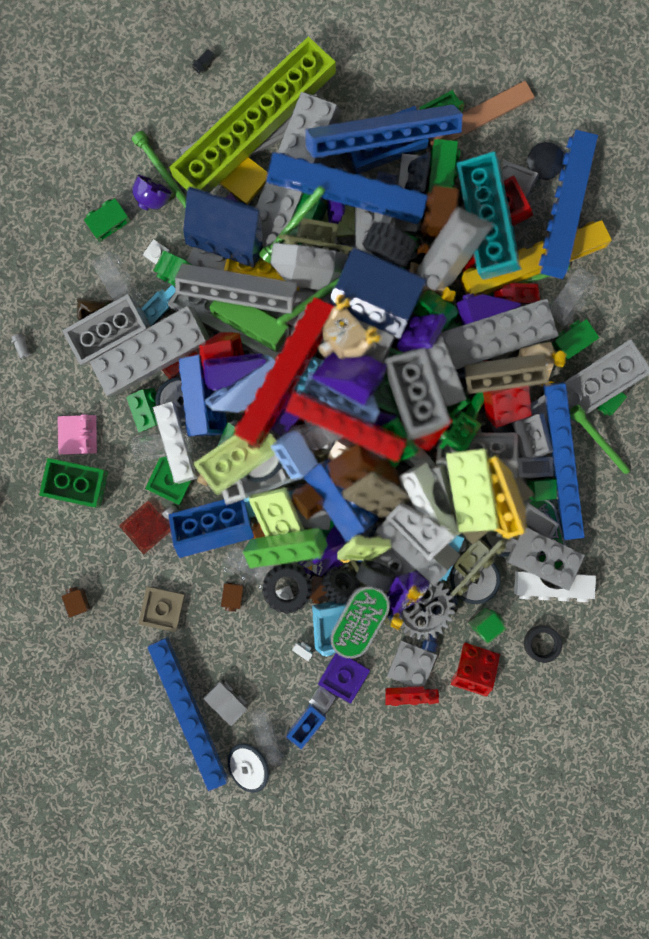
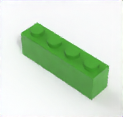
M216 300L210 305L213 317L276 353L289 335L287 324L278 325L277 320L271 317L265 310L260 311L255 307Z
M321 528L250 539L243 554L249 568L321 558L327 542Z

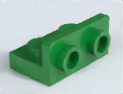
M461 412L458 418L455 416L452 418V423L449 425L450 430L446 429L440 437L442 443L439 447L443 449L447 444L458 452L466 451L482 424Z

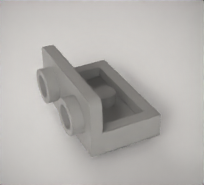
M537 414L524 421L517 420L514 422L515 433H518L520 452L523 458L535 459L553 452L543 414Z

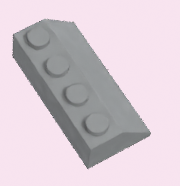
M457 208L417 268V275L427 279L424 286L433 290L451 286L491 229L492 223Z
M127 294L62 331L79 364L89 365L91 360L148 329L151 325L143 310L130 294Z
M425 348L386 359V372L408 440L428 435L448 425L450 422Z
M476 433L466 451L487 449L488 459L497 456L512 471L514 478H517L518 433ZM439 438L437 465L443 464L446 476L450 477L446 454L458 451L447 444L441 449L439 446L442 440Z
M388 519L376 530L383 539H390L391 546L434 586L461 556L447 543L428 561Z

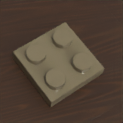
M147 586L138 624L177 632L185 594Z

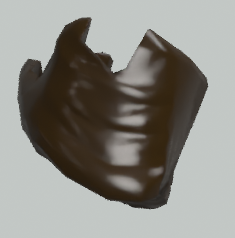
M77 297V319L79 321L111 304L114 300H95Z

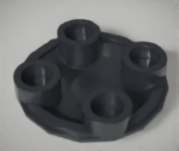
M538 143L528 154L527 166L529 170L538 173V178L550 180L560 174L561 169L564 168V164H562L564 153L554 143Z

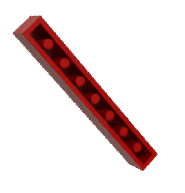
M315 297L312 302L307 304L302 319L297 321L292 336L287 338L282 353L280 352L275 359V365L272 370L270 369L267 372L265 382L262 387L260 386L257 389L255 399L252 404L247 406L245 416L235 427L234 435L240 440L260 449L324 339V326L334 306Z

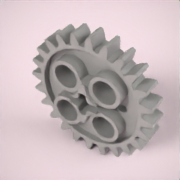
M438 582L435 586L432 584L427 589V591L431 592L430 597L427 600L421 598L419 602L415 603L414 610L408 611L407 608L403 610L402 616L399 618L404 620L401 628L405 627L403 631L405 634L411 631L410 637L414 638L417 634V638L421 640L424 635L425 639L429 640L431 634L435 639L437 638L436 632L443 635V627L449 629L447 622H454L450 615L456 614L451 610V608L456 607V604L450 603L454 597L447 596L450 590H443L445 587L443 583L439 586ZM422 605L427 606V607H426V609H427L426 612H423V611H422V607H421ZM436 606L442 607V612L439 615H434L433 613ZM417 614L413 619H410L412 615ZM425 617L426 624L423 627H419L418 620Z

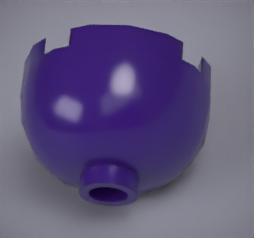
M138 174L132 187L133 196L139 202L138 206L146 211L149 208L157 210L165 206L172 192L159 183L158 185L151 181V178Z

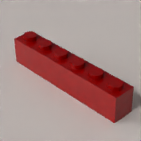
M298 389L293 392L286 411L395 461H398L407 441L402 436Z

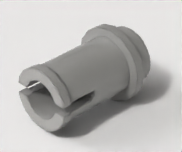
M22 333L11 337V343L15 345L20 359L31 355L25 342L26 337Z

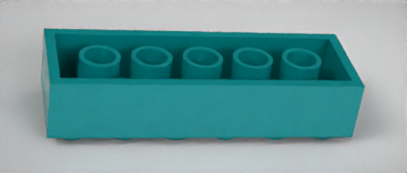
M495 151L457 163L466 212L492 223L491 229L474 252L478 274L483 280L522 270L501 165Z

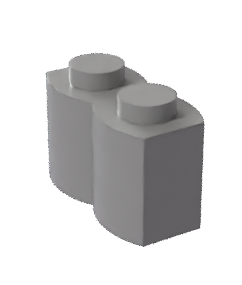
M220 680L204 696V700L232 726L248 709L246 705L248 702L242 695L239 694L237 696L233 692L234 688L229 682Z

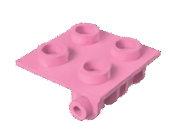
M96 415L58 416L59 455L97 453Z

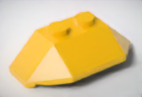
M497 456L490 458L488 461L499 528L494 530L505 538L525 533L526 508L512 471Z

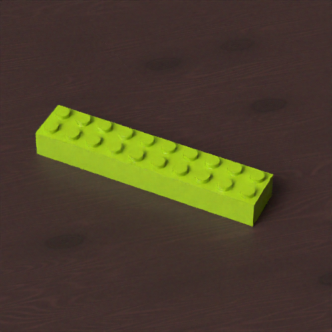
M308 36L169 167L172 176L186 190L190 186L210 193L293 114L301 92L313 95L336 74V62Z

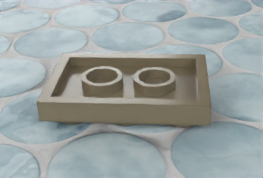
M374 472L343 491L345 499L380 518L388 516L401 503L406 504L411 501L407 491Z

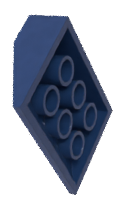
M189 186L187 189L183 227L185 243L208 253L222 256L225 259L254 267L261 257L259 252L264 248L260 210Z
M353 247L334 288L329 304L337 306L336 297L342 294L344 295L341 301L342 304L346 299L350 300V305L343 307V311L347 310L353 318L400 339L427 279Z

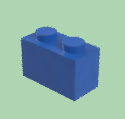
M310 703L289 729L286 737L302 749L325 721L326 714H323Z

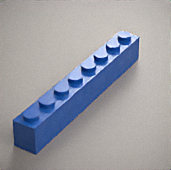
M447 105L305 129L306 148L314 158L461 133L462 113L454 105Z
M575 130L573 137L569 136L566 148H569V151L565 153L562 162L565 168L561 169L558 181H561V185L557 186L555 192L557 203H553L551 214L554 216L553 220H549L547 231L550 233L549 237H545L543 248L546 250L545 254H542L540 257L539 266H542L540 274L563 279L568 271L598 138L596 134Z
M273 152L266 180L267 183L310 195L319 186H322L325 191L321 198L414 224L420 222L427 195H423L417 190L409 191L399 185L391 186L384 184L381 180L366 179L360 174L352 175L342 169L334 170L327 168L324 164H313L303 158L295 159L289 157L285 153Z
M564 382L543 384L549 435L553 447L552 459L564 540L584 538L566 384Z
M169 637L150 644L147 648L207 790L211 791L226 784L228 776Z

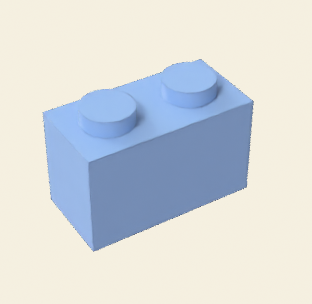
M298 431L285 433L271 445V448L291 479L303 478L318 464L313 452L309 450L303 436Z

